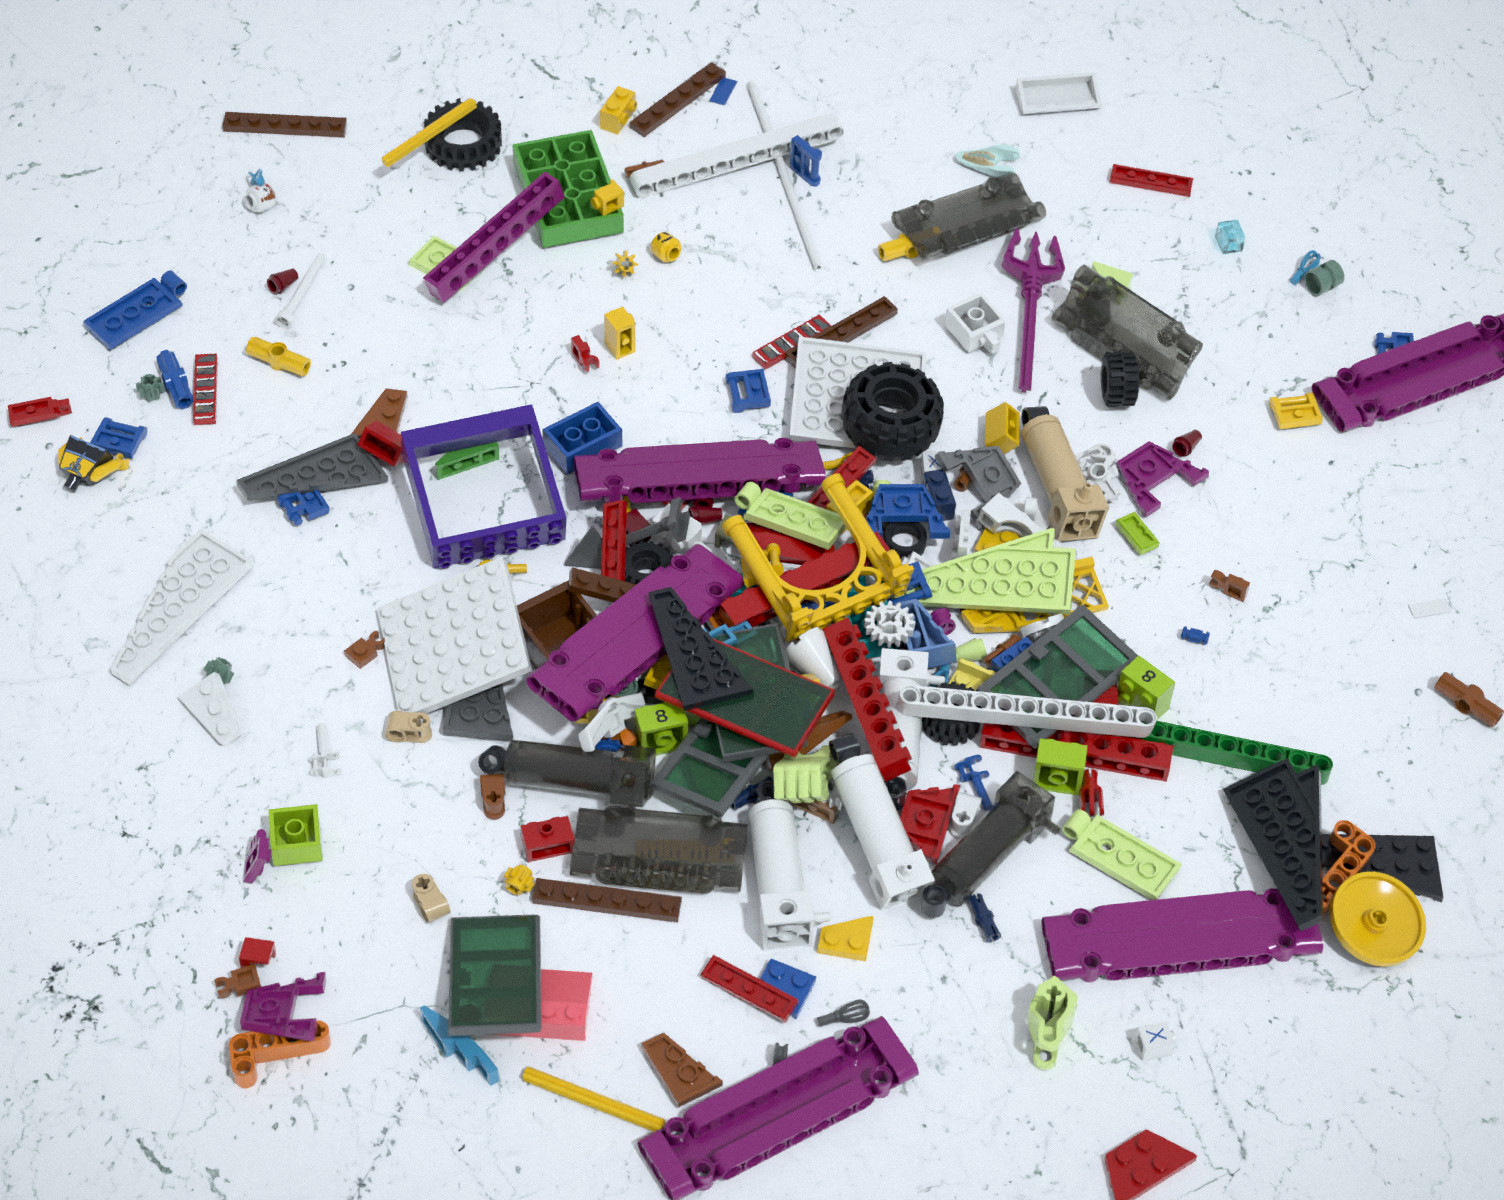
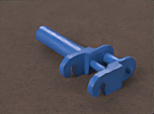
M977 754L966 757L962 762H957L954 765V769L959 770L961 774L960 782L971 780L978 797L982 798L981 804L984 810H990L993 805L981 781L983 776L988 778L990 774L987 770L973 771L971 766L975 764V760L981 762L982 756ZM969 768L970 773H965L964 769Z

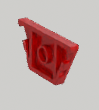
M953 784L952 788L939 790V787H931L926 790H909L900 816L912 847L917 851L922 849L924 856L936 865L950 824L955 801L960 791L959 784Z
M1145 1129L1105 1155L1104 1160L1106 1169L1109 1172L1110 1188L1113 1190L1114 1200L1137 1199L1194 1163L1197 1155Z

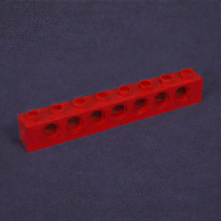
M845 618L823 628L878 769L885 782L911 771L912 769L908 761L912 760L907 746L902 747L901 743L905 741L899 728L895 730L894 725L897 724V720L893 711L888 712L886 708L890 706L886 694L880 693V689L883 686L878 675L873 676L872 672H875L876 669L871 658L866 659L865 655L869 654L864 641L860 642L858 639L862 635L857 624L852 625L849 618Z
M983 724L980 748L1036 758L1038 747L1033 748L1010 725ZM1031 727L1036 733L1043 729ZM1058 730L1048 738L1060 742L1086 745L1085 767L1167 782L1173 745L1119 735Z

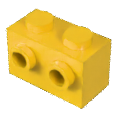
M620 86L616 87L600 110V129L617 135L620 133L637 108L638 102L636 101L635 91Z
M623 306L604 314V343L616 360L636 352L635 320L631 313L628 314Z
M1007 402L985 412V446H999L1003 454L1018 447L1020 412Z

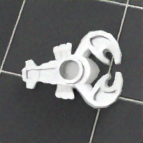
M1098 443L1088 450V453L1092 454L1091 458L1103 463H1092L1087 471H1085L1087 459L1084 458L1079 463L1085 455L1083 453L1076 454L1075 456L1085 478L1089 479L1087 483L1099 485L1102 492L1105 493L1106 501L1112 503L1118 500V495L1121 494V491L1114 488L1112 479L1119 475L1118 469L1114 464L1116 457L1114 449L1106 443Z

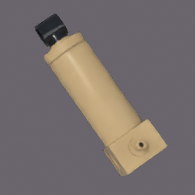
M1046 406L1024 407L1021 413L1023 425L1021 437L1050 501L1051 508L1047 519L1050 527L1055 530V539L1058 541L1098 538L1109 510L1108 503L1100 486L1087 483L1059 419L1054 415H1050Z

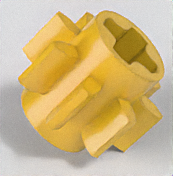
M626 250L623 251V255L615 253L617 258L611 262V264L616 266L614 273L622 271V277H626L627 272L634 274L632 269L634 266H638V263H634L633 260L636 255L628 256ZM627 261L629 265L621 266V262Z
M517 865L514 869L509 867L504 874L506 889L514 895H521L524 891L529 893L535 884L532 882L534 880V877H532L533 872L524 865Z

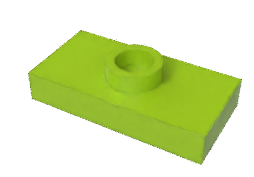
M1136 512L1116 519L1115 525L1139 555L1159 547L1160 542Z

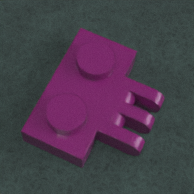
M263 829L257 831L250 843L249 855L245 860L243 882L253 884L256 877L262 875L264 864H268L270 861L272 850L268 849L269 839L266 838L267 834Z

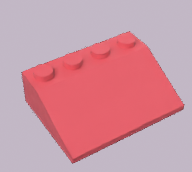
M492 967L488 989L531 988V968ZM541 969L542 1030L538 1033L489 1035L586 1041L593 973ZM531 998L485 1001L484 1024L531 1022Z

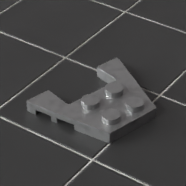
M999 446L974 448L965 451L959 449L954 452L940 451L934 456L944 473L959 465H963L985 503L972 509L970 517L978 530L984 527L977 520L981 509L996 494L1000 493L1002 496L1009 498L1021 485L1020 480Z

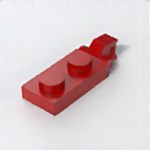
M46 397L7 406L11 427L55 419L72 413L69 398L58 400Z

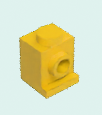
M612 179L609 185L594 191L591 204L595 210H598L605 216L624 207V191Z

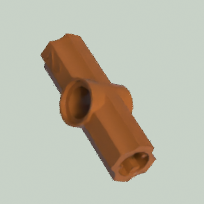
M1444 672L1435 684L1434 688L1454 701L1458 711L1466 715L1472 713L1491 727H1495L1504 715L1503 709L1485 698L1481 688L1474 684L1467 686L1448 672Z

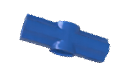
M168 349L160 351V354L156 356V360L161 370L166 391L170 392L176 408H189L194 403L188 387L184 368L180 367L174 351H169Z

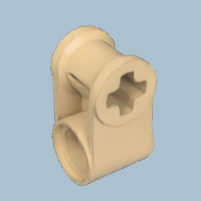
M392 711L388 715L385 737L392 742L425 743L432 738L430 717L423 712Z
M424 873L415 876L412 880L413 898L420 908L425 921L430 923L451 913L447 899L440 892L433 878Z

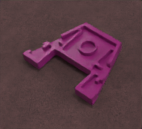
M1150 441L1118 460L1116 464L1118 472L1145 518L1161 508V502L1149 492L1151 489L1176 473L1181 474L1188 482L1196 486L1209 477L1210 471L1191 465L1189 460L1183 461L1173 456V452Z
M326 972L316 973V978L308 980L299 977L295 979V983L284 986L275 983L247 990L240 1019L241 1030L315 1041L317 1031L316 1018L293 1019L298 995L324 994L327 981Z

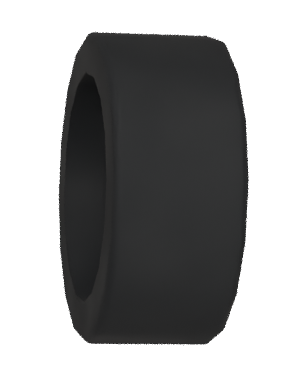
M891 522L887 525L884 532V542L890 550L893 549L897 552L900 560L903 556L908 557L913 551L921 556L926 548L927 533L919 522ZM900 533H907L916 537L918 543L912 546H901L896 544L892 537Z

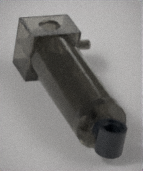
M512 739L507 750L498 745H492L480 755L478 764L480 769L487 774H494L498 771L504 772L505 782L510 785L610 796V804L626 805V817L633 819L636 815V807H644L654 793L650 782L655 777L656 748L623 745L618 751L595 749L585 752L582 747ZM489 755L497 759V764L490 762Z
M1016 771L996 791L993 807L931 870L935 881L923 890L921 901L922 913L929 918H938L945 912L946 904L954 907L962 906L1023 841L1031 844L1045 829L1057 835L1060 832V827L1051 821L1055 796L1019 771Z

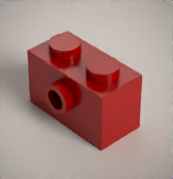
M377 420L365 426L358 442L359 447L394 467L404 462L401 434Z
M568 816L553 817L549 820L529 822L526 825L520 826L521 840L528 863L575 853V839Z

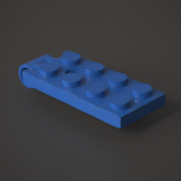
M172 270L166 271L162 275L160 282L156 278H152L83 320L84 327L111 350L183 306L176 296H180L186 291L187 283Z

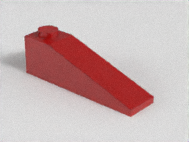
M746 523L762 551L766 550L767 546L771 543L779 545V560L781 563L802 565L806 561H814L820 558L826 552L835 551V545H832L828 550L756 523Z

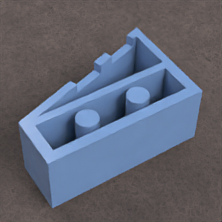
M917 599L894 603V606L901 603V609L908 607V614L913 613L915 629L913 636L908 637V642H902L904 650L929 652L928 668L957 662L956 644L952 639L949 640L941 626L936 625L932 620V616Z

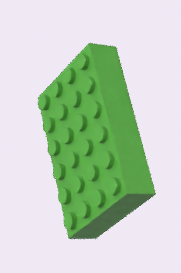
M592 129L512 144L513 163L523 190L540 175L547 172L560 182L565 196L563 200L535 223L543 248L624 232V214L621 208L603 216L591 204L594 191L609 185L611 180Z

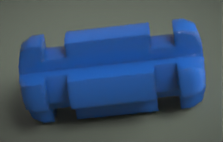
M1187 626L1183 627L1181 639L1188 638L1187 641L1199 644L1201 641L1204 642L1203 645H1207L1210 636L1208 631L1203 633V630L1187 629Z

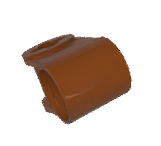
M504 773L480 775L484 815L491 820L500 819L505 814Z

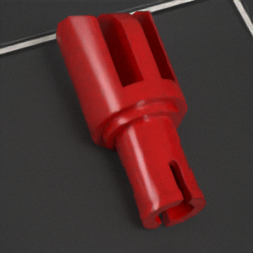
M1089 769L1084 770V786L1079 790L1080 810L1085 811V802L1089 803L1090 816H1095L1094 803L1098 802L1099 816H1103V789L1098 785V773L1094 769H1091V777L1089 776Z

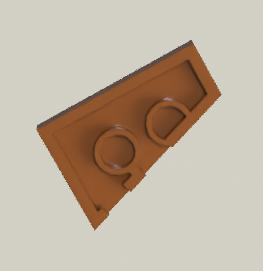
M386 388L351 434L356 433L360 438L365 426L376 420L398 432L408 397L407 391Z
M664 1032L641 1043L643 1052L678 1108L723 1086L722 1079L707 1071L706 1066L700 1061L696 1062L691 1058L684 1048Z

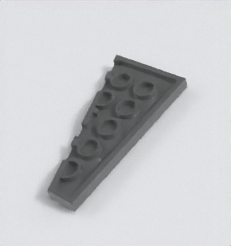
M502 683L447 705L443 734L514 741Z

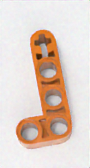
M1348 820L1338 821L1330 834L1331 844L1343 854L1323 877V894L1326 896L1323 901V915L1330 909L1332 897L1339 888L1331 886L1329 881H1335L1340 886L1349 877L1358 874L1375 850V841ZM1342 831L1346 833L1348 837H1341L1338 834V832ZM1357 846L1365 847L1368 852H1361ZM1343 864H1350L1353 870L1346 869Z
M317 1020L315 1041L296 1039V1042L290 1043V1040L296 1038L253 1031L234 1035L229 1041V1050L236 1085L240 1088H250L255 1085L258 1078L256 1064L325 1052L331 1045L328 1025L324 1021ZM265 1044H272L269 1047H263ZM241 1048H246L244 1051H238ZM245 1070H248V1071H249V1072L246 1073V1074H240L242 1071H245Z

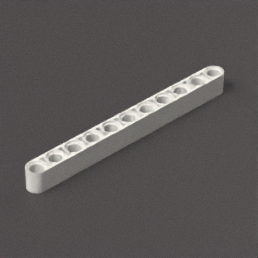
M829 113L637 170L630 175L629 180L637 196L647 197L791 154V138L796 135L807 141L811 147L839 139L844 134V129L837 116Z
M915 685L904 686L900 690L896 704L898 711L908 716L1140 738L1149 736L1157 721L1156 713L1152 709L1145 707Z

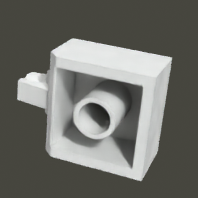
M982 292L947 307L945 326L968 353L982 346L990 353L999 351L1000 341L998 339L1004 337L1006 322L1002 314Z
M670 504L665 506L652 519V524L660 522L663 518L669 516ZM692 517L689 519L687 536L684 541L678 543L671 531H662L652 535L654 544L660 543L663 545V548L667 547L673 556L682 555L695 544H700L712 552L710 548L702 543L701 523Z

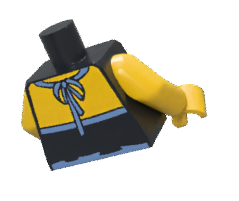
M70 435L68 441L58 449L59 469L68 476L63 486L72 492H76L80 482L92 486L118 469L127 470L130 459L123 460V454L121 453L116 455V459H113L114 457L106 449L84 441L82 437L77 438L74 435Z

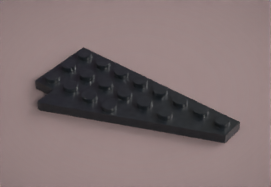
M1286 758L1224 788L1223 791L1300 931H1303L1323 921L1321 771L1318 764L1297 774L1289 759Z

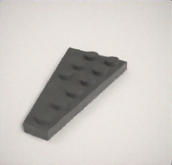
M353 433L237 479V487L248 501L278 497L288 493L300 492L301 494L313 492V490L323 491L388 482V475L370 452L358 446L360 438L356 433Z

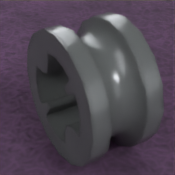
M776 1042L773 1065L787 1058L789 1044L780 1046Z

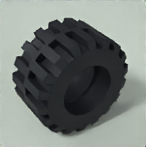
M1109 352L1103 357L1101 365V391L1107 407L1134 406L1139 393V368L1133 352Z
M639 541V544H630V548L626 547L625 582L637 585L651 574L638 571L645 569L655 571L661 566L666 568L671 563L673 554H670V550L667 547L663 548L662 544H654V541H649L648 543Z
M952 681L951 684L943 682L940 687L938 685L934 686L936 688L974 691L971 687L966 688V684L961 683L958 685ZM922 717V727L924 730H927L926 734L929 737L933 736L934 741L937 743L942 741L943 745L947 746L948 743H952L953 746H958L959 742L965 744L968 739L972 740L975 737V733L977 734L979 731L980 722Z

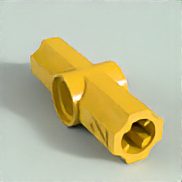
M931 228L915 234L908 230L901 233L897 239L878 244L879 256L882 261H888L904 255L908 258H915L922 250L941 245L942 238L938 228Z
M255 336L249 339L246 347V354L270 363L271 368L277 371L288 370L297 375L306 376L312 364L311 359L288 350L286 344L282 342L270 343Z

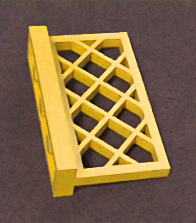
M1091 556L1075 560L1074 579L1077 580H1073V591L1077 587L1087 592L1084 600L1072 595V601L1080 604V606L1083 604L1092 613L1108 610L1109 605L1094 570L1095 562ZM1090 576L1093 584L1089 588L1079 583V580ZM1091 594L1099 598L1101 604L1094 606L1086 601ZM1016 611L1018 618L1024 626L1054 616L1048 613L1033 612L1038 615L1036 619L1026 621L1024 612ZM1063 614L1064 619L1070 614Z

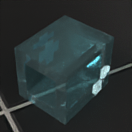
M1238 219L1218 222L1215 238L1222 254L1242 252L1245 234Z

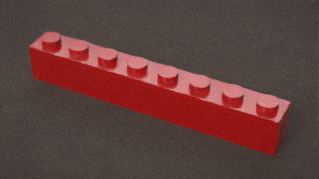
M875 532L874 534L885 551H889L890 549L878 532ZM856 542L846 543L838 550L826 552L814 561H806L799 568L785 571L779 577L786 583L805 590H821L836 586L846 580L856 569L859 562ZM866 555L864 566L873 567ZM760 586L748 588L742 594L728 597L720 603L719 617L728 628L735 627L745 621H748L751 627H754L777 616ZM804 599L801 602V604H804L810 600Z

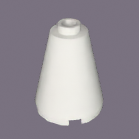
M815 627L799 636L800 641L796 645L792 642L785 649L788 661L803 674L813 673L819 679L820 684L834 689L835 692L843 687V678L825 633L821 628Z

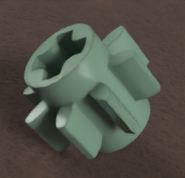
M146 374L140 377L141 383H136L140 398H145L148 401L161 398L160 392L165 391L161 377H156L153 374Z
M216 657L215 660L212 659L211 661L208 660L203 669L207 672V676L213 672L220 674L224 684L230 683L235 674L231 671L232 664L221 657Z

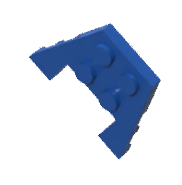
M879 484L872 508L867 516V522L874 533L878 532L882 537V522H927L929 539H950V529L945 526L943 517L936 510L935 502L924 484Z

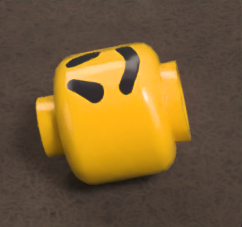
M661 232L653 238L651 252L661 261L669 263L680 256L682 245L672 234Z

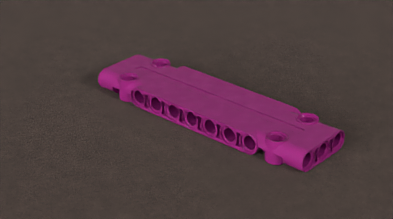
M1504 313L1497 316L1485 315L1481 318L1479 324L1474 325L1471 321L1358 361L1350 368H1341L1335 377H1328L1313 383L1312 393L1340 432H1345L1359 426L1370 427L1377 419L1382 418L1387 421L1495 381L1504 376Z
M778 438L774 443H768L763 439L630 447L623 449L620 453L613 449H603L595 455L574 456V472L581 502L600 501L602 496H604L606 503L624 500V496H628V499L634 503L672 501L678 497L681 500L733 497L739 493L747 482L757 484L761 493L765 488L777 492L780 487L785 492L794 493L800 490L801 483L804 484V487L821 486V483L826 479L825 467L816 440L793 442L789 438Z
M695 544L682 555L673 556L671 563L666 568L662 566L657 568L564 641L559 650L551 652L549 659L527 676V685L535 694L572 722H576L591 709H598L603 702V698L608 694L612 697L617 695L666 655L648 592L672 587L685 603L692 616L698 619L701 626L709 620L714 611L720 610V603L743 587L744 580L735 569L704 546Z
M1276 888L1267 889L1264 894L1256 895L1255 891L1245 890L1101 905L1092 909L1091 912L1084 908H1077L1071 914L1044 916L1041 919L1042 933L1052 977L1056 976L1060 981L1080 978L1085 982H1094L1098 979L1099 975H1106L1108 980H1124L1267 964L1273 958L1279 962H1286L1293 955L1302 956L1321 954L1323 952V940L1319 925L1316 924L1300 931Z
M879 1016L863 1024L860 1028L855 1026L848 1027L844 1031L843 1036L835 1039L833 1036L825 1038L692 1106L683 1114V1118H670L664 1128L637 1140V1145L670 1200H680L698 1190L705 1191L710 1189L714 1182L719 1179L729 1180L870 1106L875 1098L888 1096L891 1089L918 1076L919 1070L914 1059L883 1016ZM856 1041L858 1044H851L849 1042ZM877 1080H882V1081H884L885 1083L879 1084V1083H877L876 1081H877ZM679 1131L682 1134L673 1135L672 1132ZM700 1172H705L708 1175L701 1177L697 1174Z

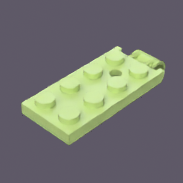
M747 482L735 496L737 506L742 509H748L744 514L745 520L828 550L846 528L838 513L765 488L761 493L759 486L753 482Z
M1076 809L1062 827L1063 833L1068 838L1077 840L1070 847L1069 852L1151 900H1158L1181 869L1182 864L1099 815L1094 816L1091 821L1090 816L1085 811ZM1108 845L1111 849L1105 850L1102 846Z

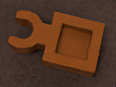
M1219 570L1213 571L1212 579L1209 582L1211 587L1224 589L1223 594L1241 602L1245 601L1250 582L1232 574H1229L1227 577Z
M378 631L372 632L367 641L361 637L344 650L345 657L361 669L378 656L377 650L385 648V638L381 641H375L379 638Z
M255 964L230 971L232 975L230 978L218 977L214 980L216 987L225 986V988L217 990L219 998H226L234 991H236L239 997L245 995L247 990L261 987Z

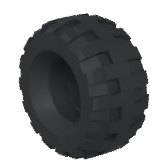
M883 362V365L877 366V364L867 367V369L860 371L851 380L844 394L841 419H843L844 431L854 446H860L873 456L884 458V461H893V459L904 461L913 457L914 454L919 456L929 448L931 443L935 442L942 425L944 401L936 383L931 378L928 379L920 369L917 368L915 370L910 365L904 363L899 365L893 364V362ZM878 405H897L905 408L908 412L891 413L880 408Z

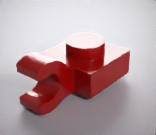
M579 335L571 337V352L580 366H583L586 372H589V364H594L596 368H599V358L595 355H590L588 343L586 341L583 342Z

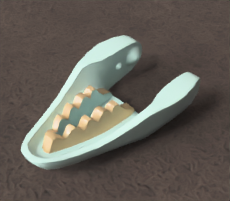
M993 145L978 150L959 151L956 153V159L961 164L986 175L1012 178L1015 174L1013 168L996 165L1001 160H1017L1021 154L1017 148L1010 145Z

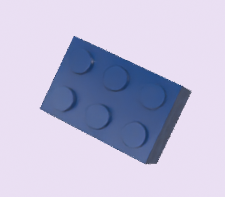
M598 401L542 429L546 450L566 474L574 471V456L595 455L603 449L616 450L623 446L622 428Z

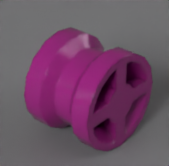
M940 608L930 614L932 620L937 626H941L946 636L955 630L956 624L950 619L951 614L948 609Z

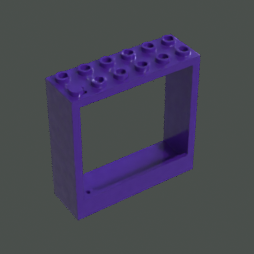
M532 404L401 431L402 457L433 569L448 568L458 563L467 564L481 558L490 559L504 553L513 554L518 550L526 548L535 549L540 545L558 544L566 540L567 518ZM530 435L553 514L439 538L417 459Z

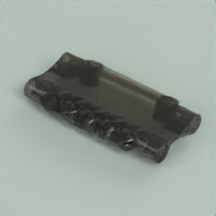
M1012 172L997 178L990 177L983 184L931 201L923 199L918 204L892 212L891 218L895 228L908 237L918 255L922 259H927L941 253L948 255L1014 232L1015 228L1020 230L1030 223L1044 219L1046 217V208L1040 201L1032 202L1019 176Z
M1085 264L1081 265L1075 272L1066 300L1054 311L1051 317L1052 322L1065 331H1071L1070 338L1073 342L1101 361L1104 355L1109 352H1133L1138 362L1139 387L1147 390L1152 389L1167 400H1171L1177 394L1186 372L1203 347L1201 341L1186 332L1181 322L1175 320L1113 277H1103Z
M609 806L605 810L579 807L575 842L570 861V876L592 878L593 873H595L596 879L603 884L699 894L712 892L715 885H719L718 890L741 892L748 824L723 822L720 817L714 815L705 816L624 808L620 806Z

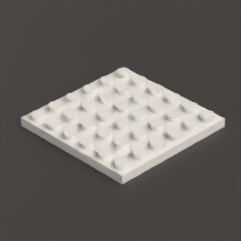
M799 337L789 439L798 442L816 440L817 444L856 449L857 447L853 445V442L845 433L843 419H841L844 394L851 380L860 371L867 369V367L877 364V366L883 365V362H893V364L899 365L901 363L908 364L911 368L915 370L918 368L925 373L927 352ZM878 405L880 408L891 413L908 412L905 408L897 405Z
M503 556L377 608L382 635L385 638L384 645L398 711L423 712L427 714L532 671L507 563Z

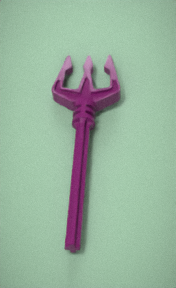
M1015 228L1001 266L1016 279L1022 281L1021 296L1025 299L1019 389H1022L1021 392L1026 393V390L1031 391L1037 300L1042 296V285L1062 279L1065 265L1055 235L1049 247V251L1054 255V265H1043L1041 263L1038 250L1040 240L1037 232L1034 233L1029 245L1031 253L1028 260L1023 261L1015 258L1014 247L1019 245L1021 241L1019 229Z

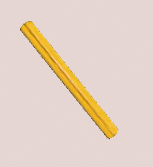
M468 98L382 156V164L390 167L476 109V101Z
M530 1066L526 1067L523 1072V1080L651 1131L660 1130L666 1125L664 1118Z

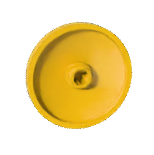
M1379 872L1358 873L1345 880L1332 897L1329 911L1332 929L1342 946L1357 959L1374 966H1395L1410 959L1421 947L1426 934V918L1423 908L1415 894L1398 879Z

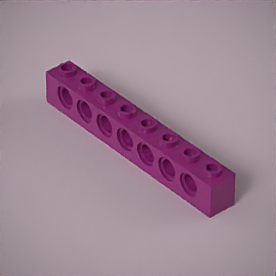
M547 172L540 175L423 277L429 293L442 303H445L565 198L560 182Z

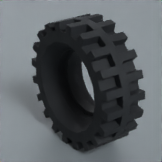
M457 98L455 103H450L449 100L444 101L445 106L443 107L436 105L435 112L429 111L427 114L428 119H424L423 129L462 103L461 99ZM479 101L476 104V109L425 142V150L430 155V159L432 161L437 159L438 166L442 167L445 164L447 169L451 171L454 167L459 168V172H464V168H470L471 171H474L478 165L485 167L487 166V160L493 162L495 154H500L502 131L499 115L497 112L493 113L490 105L485 108L484 103ZM464 129L472 130L482 137L476 142L462 145L449 143L444 139L449 133Z

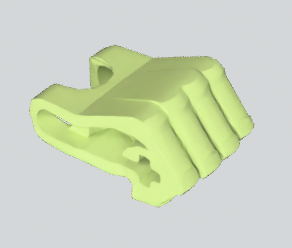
M823 745L818 752L810 755H803L799 751L798 755L794 758L785 754L783 759L774 765V798L786 802L792 801V803H801L802 801L811 803L815 799L817 801L827 800L830 795L828 783L832 777L831 771L837 766V763H835L831 756L829 745Z
M1056 976L1038 985L1034 998L1031 1000L1027 1018L1029 1032L1034 1043L1033 1063L1035 1067L1042 1070H1049L1055 1066L1058 1049L1072 1026L1077 1009V994ZM1048 1011H1052V1018L1046 1023ZM1044 1050L1051 1053V1060L1042 1061L1039 1053Z

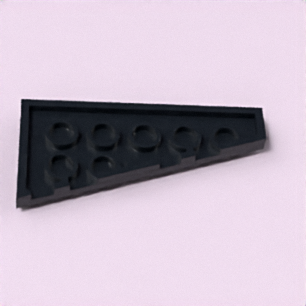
M672 587L648 592L684 711L754 694L752 686L746 683L739 670L734 668L729 662L727 655L710 634L705 632L700 626L698 619L692 616L685 603Z
M1322 834V865L1332 868L1343 853L1331 844L1330 834ZM1339 834L1341 837H1348L1347 834ZM1369 835L1375 841V850L1359 873L1379 872L1387 874L1404 883L1415 895L1420 896L1424 894L1434 897V901L1442 903L1444 897L1434 836ZM1357 846L1361 852H1368L1365 847ZM1343 864L1346 869L1353 870L1350 864Z

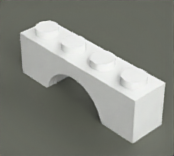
M1000 493L996 494L981 509L977 519L994 534L1010 531L1025 537L1045 530L1042 526L1033 522L1025 512L1015 507L1010 499L1002 496ZM1054 539L1053 547L1064 548L1060 541Z

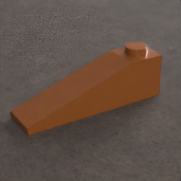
M842 710L821 716L807 739L808 746L801 748L800 753L806 755L853 718L852 714ZM794 725L788 730L781 741L796 738ZM755 742V743H753L752 745H753V746H758V745H763V744H761V743H759V742ZM785 753L770 754L763 763L764 767L773 771L774 765L783 759Z

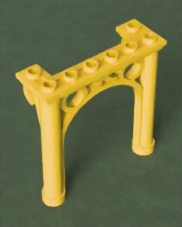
M839 473L827 477L821 483V487L855 540L859 551V562L854 572L836 586L821 590H805L786 583L771 566L741 515H735L722 524V529L726 536H730L786 629L785 640L787 643L792 640L799 641V636L810 629L819 627V629L823 630V628L833 622H839L854 613L858 615L872 605L879 606L880 602L884 603L893 596L899 597L907 591L914 571L912 565L909 566L908 563L902 565L900 557L895 550L885 551L846 489L845 481ZM866 555L873 567L864 566ZM860 575H869L875 579L876 583L865 587L860 585L858 578ZM853 584V589L859 594L848 598L847 594L851 591V585ZM804 599L812 600L818 604V608L816 610L808 609L807 607L802 609L800 604ZM824 600H825V602L830 601V602L836 603V604H834V605H831V606H829V607L823 609V608H824Z

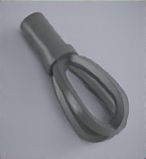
M857 999L843 1005L838 1010L833 1011V1013L816 1017L817 1023L821 1027L835 1022L855 1023L864 1021L870 1014V1008L865 1000ZM865 1008V1010L860 1012L843 1015L857 1009Z

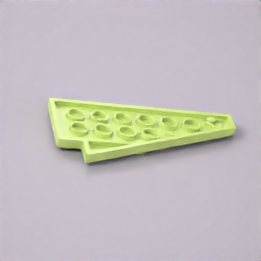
M1050 528L922 569L933 597L928 599L924 597L918 601L922 606L1071 614L1076 548L1053 547L1055 530ZM921 587L906 591L903 595L920 590Z

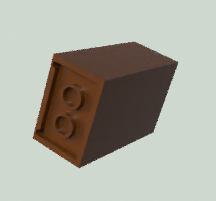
M569 580L517 605L530 663L535 669L549 659L551 652L559 650L564 641L597 616L581 594L568 591Z

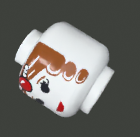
M266 183L263 185L257 184L247 189L244 201L246 206L252 211L263 212L274 207L277 195L270 185Z

